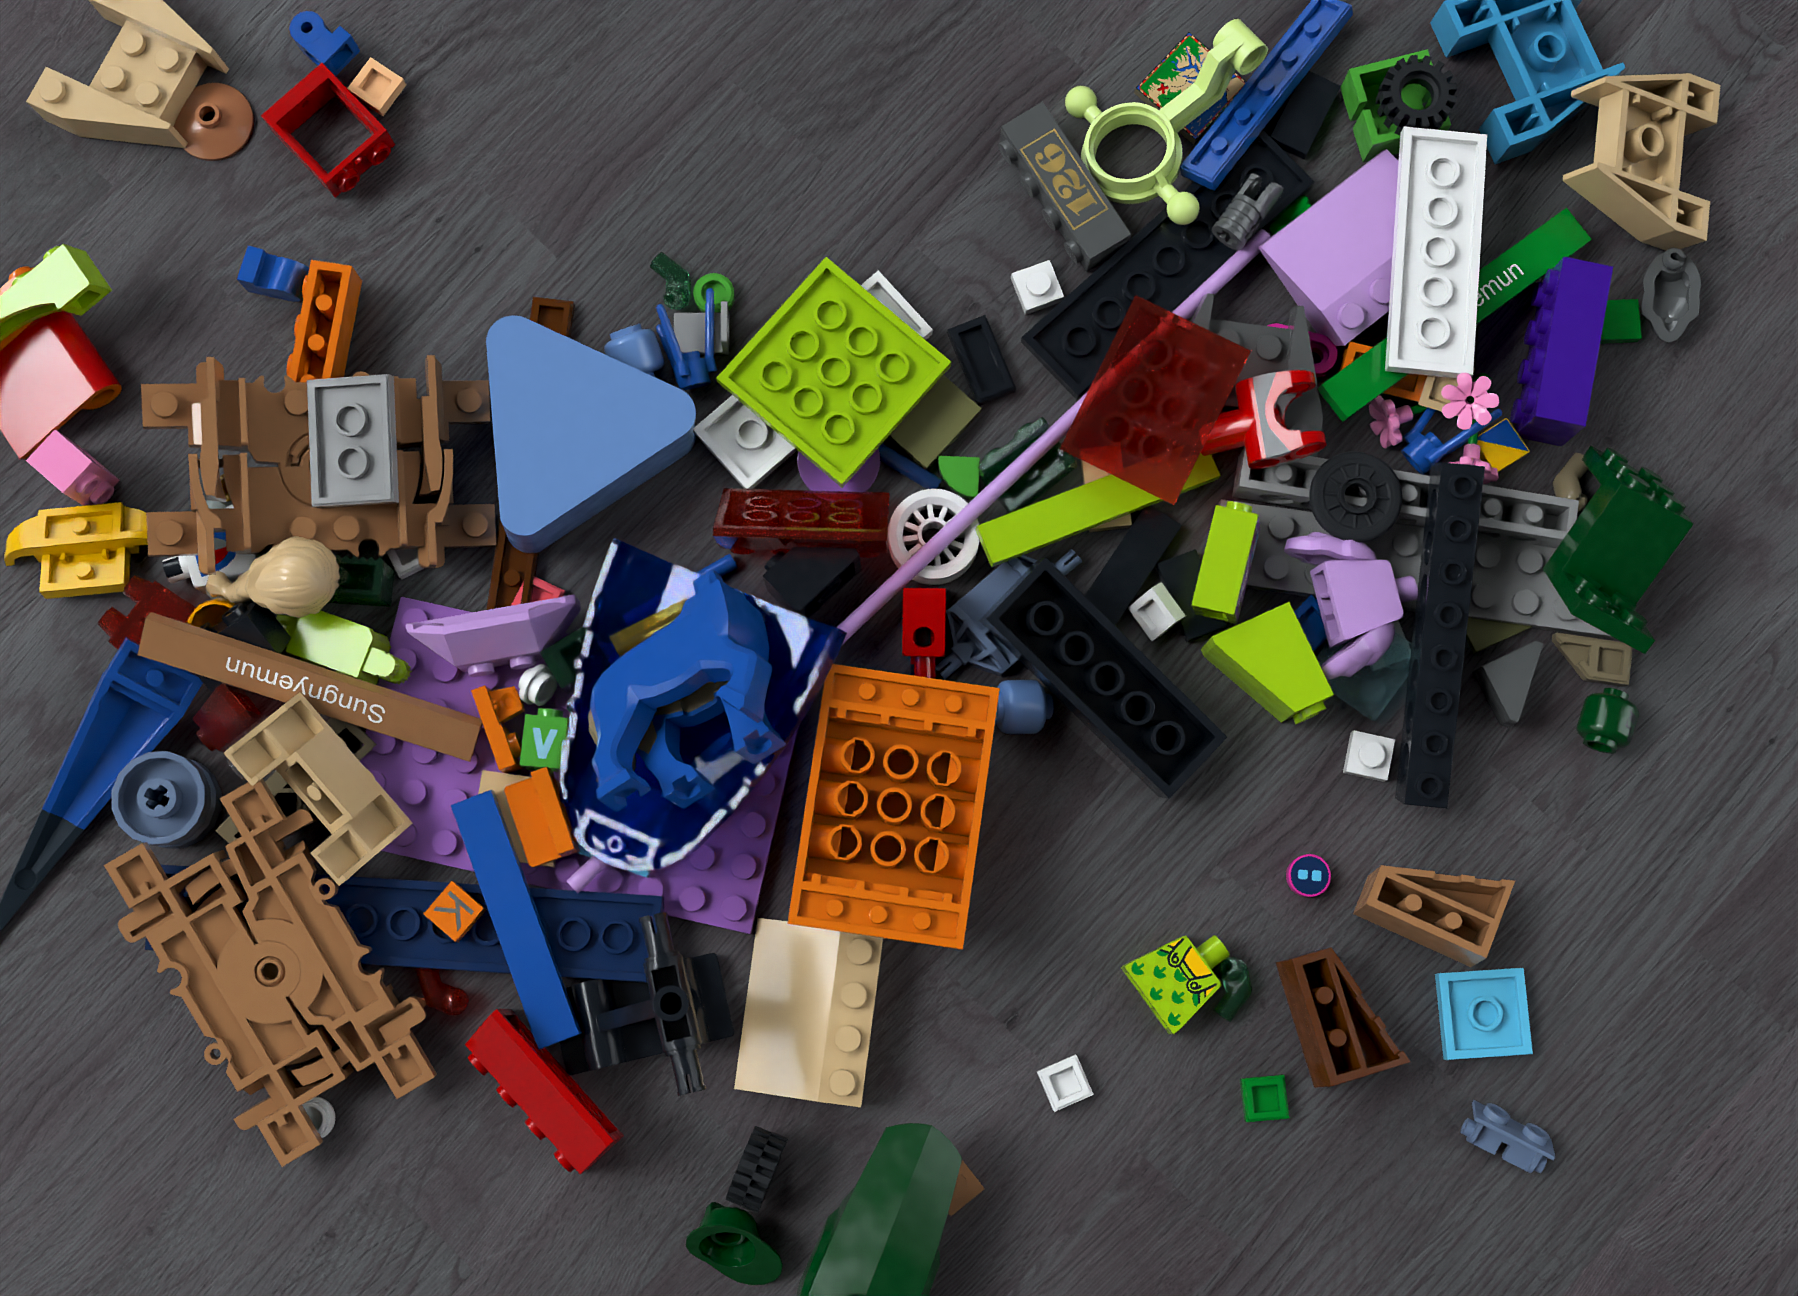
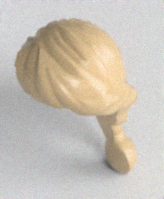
M294 536L275 545L268 553L253 560L250 569L240 574L233 583L223 572L216 571V575H209L206 590L212 597H224L235 604L252 599L253 602L261 607L270 609L275 614H287L301 618L309 614L318 613L331 600L335 590L339 587V565L333 552L321 542Z

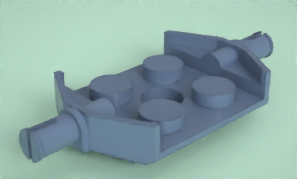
M1070 549L1053 565L1066 576L1076 566L1081 564L1082 560L1078 555L1075 557L1076 552ZM1022 555L1002 563L946 611L953 647L951 648V653L936 665V673H940V677L943 680H946L961 665L965 666L966 664L1001 677L1018 660L979 620L1037 560Z

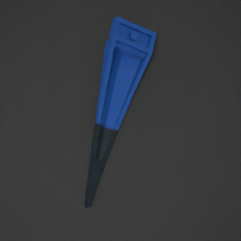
M128 637L125 638L106 671L102 673L0 900V931L112 798V788L120 771L132 759L152 752L183 717L203 684L195 673L139 656L140 644Z

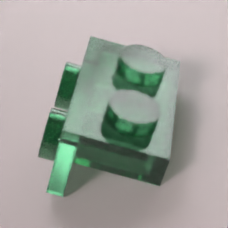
M1041 417L1034 423H1026L1015 433L1014 439L1005 446L994 448L988 452L978 467L982 483L988 486L1049 428L1048 422ZM1058 442L997 500L1009 513L1027 507L1076 469V459Z

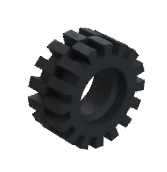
M1411 55L1407 62L1402 58L1397 61L1395 67L1391 66L1378 89L1379 93L1376 97V104H1380L1377 110L1379 117L1384 115L1387 117L1383 124L1388 129L1392 124L1397 126L1395 134L1400 135L1404 126L1438 130L1446 121L1456 103L1457 96H1454L1457 91L1456 82L1450 83L1454 76L1450 70L1444 74L1441 72L1445 65L1438 60L1437 64L1432 66L1430 65L1432 57L1425 55L1423 60L1418 62V55ZM1408 84H1419L1425 87L1431 94V105L1423 110H1416L1407 106L1401 97L1403 87Z
M755 1126L739 1161L725 1200L758 1213L788 1139Z

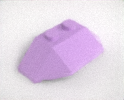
M573 594L433 620L407 623L406 630L412 637L460 671L468 672L470 677H478L494 673V667L510 664L511 669H525L535 666L537 659L547 658L581 611V605L578 598Z

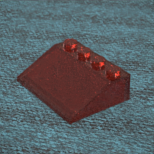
M1135 295L1060 450L1175 505L1251 351Z
M723 488L713 525V537L720 549H730L732 553L741 555L754 553L755 550H772V553L776 554L781 550L788 553L793 547L855 548L860 557L874 558L879 556L880 553H888L890 493Z

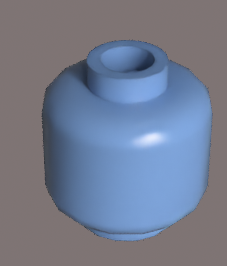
M636 324L609 334L611 341L607 342L604 347V352L607 356L655 377L654 372L663 367L664 357L656 335L651 329H642L641 324Z
M1004 680L997 686V688H1000L995 724H997L1002 733L1036 734L1044 727L1046 719L1052 717V696L1045 693L1039 681Z

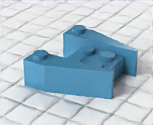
M1446 0L1431 20L1430 24L1446 58L1489 43L1516 100L1493 109L1479 128L1481 134L1487 135V149L1494 164L1531 152L1589 104L1571 97L1572 90L1605 76H1619L1626 68L1624 63L1606 69L1602 68L1575 10L1582 0Z

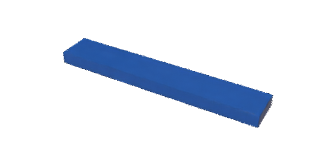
M1311 0L1180 165L1181 176L1215 191L1352 17V5L1340 0Z
M489 790L452 804L453 814L538 1050L581 1034L494 791Z

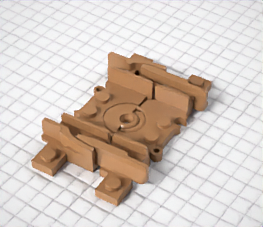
M427 355L425 359L427 396L417 399L416 378H398V376H394L397 449L421 446V455H419V451L403 452V450H397L399 503L330 508L312 507L307 382H295L288 375H285L284 389L278 393H271L264 387L263 375L259 376L253 383H245V378L224 380L223 365L214 357H206V362L199 363L196 367L197 383L141 384L143 429H188L189 447L201 448L200 459H198V454H188L191 511L146 512L148 556H198L200 572L205 575H216L215 532H226V551L236 552L237 554H261L267 546L274 547L286 539L298 536L321 542L332 552L348 551L354 558H358L360 543L370 540L378 546V556L380 558L388 550L417 549L418 564L426 569L440 568L444 565V547H495V505H453V449H444L442 451L440 444L449 442V425L490 423L489 380L442 381V366L435 358V355ZM360 371L353 374L352 377L368 376L369 374ZM218 450L248 452L255 463L278 465V467H247V453L222 455V459H219ZM420 464H422V478L418 497L437 495L440 490L437 503L412 504L418 487ZM219 468H223L227 492L234 508L209 509L206 500L226 502ZM199 469H201V478L206 500L204 498L202 487L200 484Z
M262 778L253 787L247 782L220 798L241 834L240 838L225 846L230 859L221 862L228 858L225 851L214 852L168 878L147 842H144L105 864L104 867L129 909L133 908L134 912L123 917L118 922V928L123 937L130 943L139 941L144 937L148 939L160 960L157 969L158 973H162L168 968H174L180 972L182 977L181 983L178 987L170 990V994L182 997L204 1036L216 1039L215 1042L206 1047L204 1051L205 1060L212 1065H218L228 1059L229 1063L226 1073L237 1092L244 1090L249 1095H252L265 1087L270 1095L234 1118V1121L242 1130H248L257 1125L283 1167L323 1142L302 1104L345 1080L353 1073L354 1070L350 1064L344 1066L347 1062L350 1061L357 1072L375 1062L396 1099L431 1080L437 1073L410 1029L425 1019L426 1011L424 1007L427 1005L424 997L411 996L399 1003L392 991L394 988L391 983L385 986L382 981L385 972L384 968L379 969L375 973H368L362 969V956L371 952L372 947L361 945L339 906L327 903L326 900L337 894V883L331 877L322 878L315 883L314 878L317 869L314 863L317 860L310 854L311 852L304 840L285 851L283 849L286 847L282 841L283 839L313 823L318 818L313 812L306 809L298 810L286 817ZM238 875L243 887L241 886L238 879L231 880V878ZM220 884L222 885V887L215 891L213 894H211L197 908L195 912L192 911L190 905L188 904L187 900L183 895L187 890L191 902L194 905L199 903L214 888H216ZM323 884H327L330 887L329 893H325L322 890ZM247 900L249 901L247 902L242 912L245 916L248 925L246 924L245 920L243 919L242 915L240 914L237 906L246 902ZM267 963H273L278 967L279 973L275 979L265 977L263 968ZM301 1015L304 1017V1019L307 1021L309 1025L322 1026L310 1032ZM332 1038L335 1040V1042H336L337 1045L339 1046L338 1048L334 1049L333 1051H332L331 1049L335 1046V1044H334ZM214 1049H218L220 1051V1057H217L214 1054ZM321 1054L323 1057L315 1061L300 1066H296L294 1069L291 1070V1072L300 1082L299 1084H295L284 1066L301 1063Z

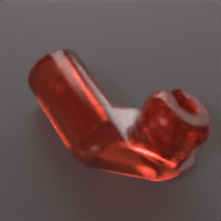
M415 968L425 1002L429 1007L447 1015H459L466 1009L469 1003L467 993L462 989L442 983L438 969Z

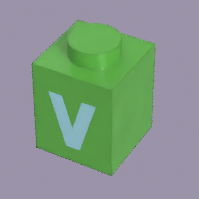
M538 708L537 715L525 714L520 766L526 770H539L548 767L553 772L568 773L574 723L569 718L563 717L564 711Z

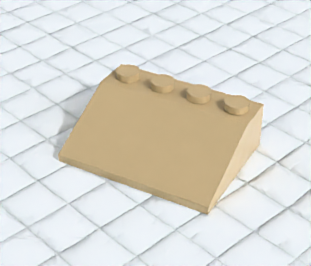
M758 918L734 1089L861 1107L883 938L787 924L788 921Z

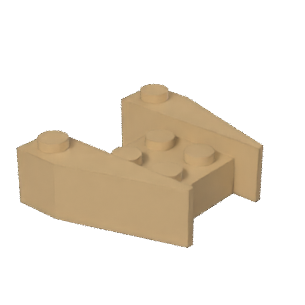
M88 0L104 19L122 26L90 86L45 67L26 102L45 121L79 137L186 148L188 142L173 127L183 105L193 92L207 66L227 74L229 68L216 51L163 0Z
M1690 73L1605 76L1572 90L1571 97L1599 107L1593 164L1564 174L1563 182L1642 243L1668 250L1670 248L1682 249L1707 241L1710 201L1679 191L1684 136L1717 124L1720 85Z

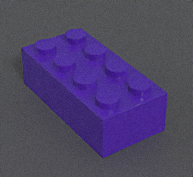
M1563 257L1553 269L1547 270L1542 282L1538 281L1536 283L1531 298V305L1536 306L1534 321H1529L1524 338V344L1530 345L1528 357L1522 360L1517 377V383L1523 384L1520 399L1516 398L1510 416V422L1516 423L1515 430L1520 438L1562 447L1586 427L1613 266Z

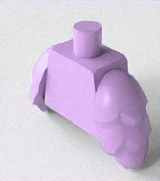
M1312 532L1307 536L1287 539L1284 548L1286 554L1297 558L1301 562L1317 566L1310 570L1329 648L1352 640L1320 666L1326 679H1334L1339 676L1351 677L1364 666L1376 663L1389 649L1394 639V622L1403 618L1404 612L1401 603L1417 599L1418 588L1415 579L1412 576L1394 578L1391 563L1388 560H1377L1375 552L1363 542L1341 540L1321 532Z

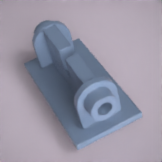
M1473 1100L1474 1121L1467 1118L1460 1131L1461 1134L1467 1136V1142L1495 1155L1502 1142L1507 1144L1502 1154V1159L1528 1173L1533 1171L1541 1173L1545 1168L1547 1158L1555 1159L1552 1139L1542 1128L1532 1123L1523 1125L1511 1119L1504 1109L1495 1104L1487 1103L1485 1106Z

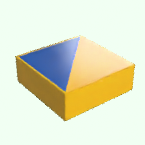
M1507 418L1478 435L1477 445L1481 447L1480 459L1482 462L1490 463L1492 468H1497L1498 472L1530 452Z

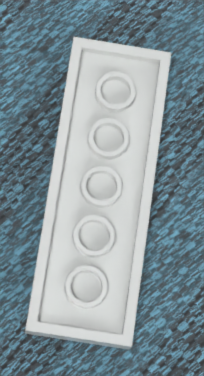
M1405 126L1400 133L1385 371L1457 378L1461 373H1469L1471 377L1473 375L1487 148L1486 134Z
M879 270L861 285L925 340L933 334V329ZM733 395L693 428L694 434L747 493L797 451V449Z

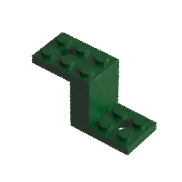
M1590 446L1584 454L1582 461L1601 486L1548 560L1543 570L1573 616L1646 654L1655 642V639L1646 628L1648 621L1635 612L1636 604L1691 529L1693 522L1683 512L1686 505L1673 497L1675 493L1662 484L1663 479L1659 475L1645 467H1641L1639 471L1635 470L1627 464L1629 460L1609 447L1602 452Z

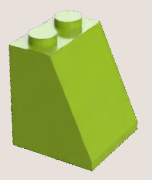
M1290 602L1212 636L1201 648L1203 656L1281 723L1293 718L1295 724H1299L1318 715L1319 712L1326 709L1323 702L1334 695Z

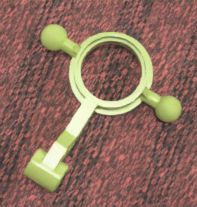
M1240 19L1231 20L1219 30L1213 40L1214 48L1208 52L1195 82L1160 110L1147 104L1133 102L1115 105L1102 112L1097 107V97L1094 91L1089 87L1076 86L1068 92L1065 98V106L1069 114L1076 118H1085L1091 124L1082 147L1081 160L1108 200L1122 204H1136L1160 196L1167 203L1168 217L1174 223L1187 225L1197 218L1200 209L1197 198L1188 192H1178L1172 185L1180 172V165L1183 161L1182 144L1178 132L1223 97L1236 70L1241 75L1249 74L1265 59L1268 47ZM1138 124L1157 131L1165 140L1167 150L1160 165L1151 173L1133 179H1120L1104 172L1096 162L1097 148L1102 139L1112 130L1124 125Z

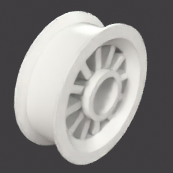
M942 489L921 490L905 498L895 509L888 528L889 551L898 569L926 544L922 538L926 530L931 528L941 530L950 521H944L947 512L955 517L968 503L960 496ZM933 509L941 510L938 518L934 517ZM927 510L928 519H924L920 514L921 511ZM913 517L919 526L908 521ZM978 519L955 538H965L964 544L953 540L934 558L935 566L927 565L912 580L927 585H940L951 582L963 575L972 565L978 551L979 538L975 531L976 526L979 525ZM905 530L915 535L903 536V532ZM917 544L909 551H907L905 547L907 545ZM948 548L960 553L955 557ZM941 554L946 558L948 563L941 565Z

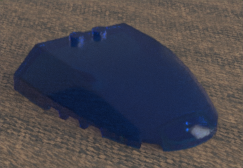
M613 538L585 617L583 627L586 630L581 655L577 656L574 662V669L577 674L573 696L567 700L566 708L570 714L567 738L562 740L560 801L566 806L574 829L571 833L589 854L608 865L622 870L649 871L662 869L681 861L701 847L758 785L782 753L809 711L839 653L847 632L837 627L806 618L742 592L746 600L759 610L763 616L769 643L768 662L772 666L764 711L770 725L782 737L786 745L758 763L752 764L735 753L728 717L724 711L704 723L681 728L680 755L682 761L706 776L716 788L715 790L683 809L664 798L659 781L646 767L639 754L636 753V768L634 772L646 780L651 791L641 797L639 791H635L626 797L627 806L615 812L598 800L596 792L599 783L596 781L597 775L592 765V759L597 745L589 733L588 720L592 689L601 674L617 659L649 638L654 632L663 629L675 620L681 613L685 601L696 594L692 583L701 575Z

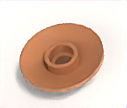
M207 83L194 88L183 105L173 127L188 142L186 148H183L187 153L201 160L218 161L235 155L247 144L254 127V115L248 100L237 89L222 83ZM215 112V116L211 121H203V117L207 113Z

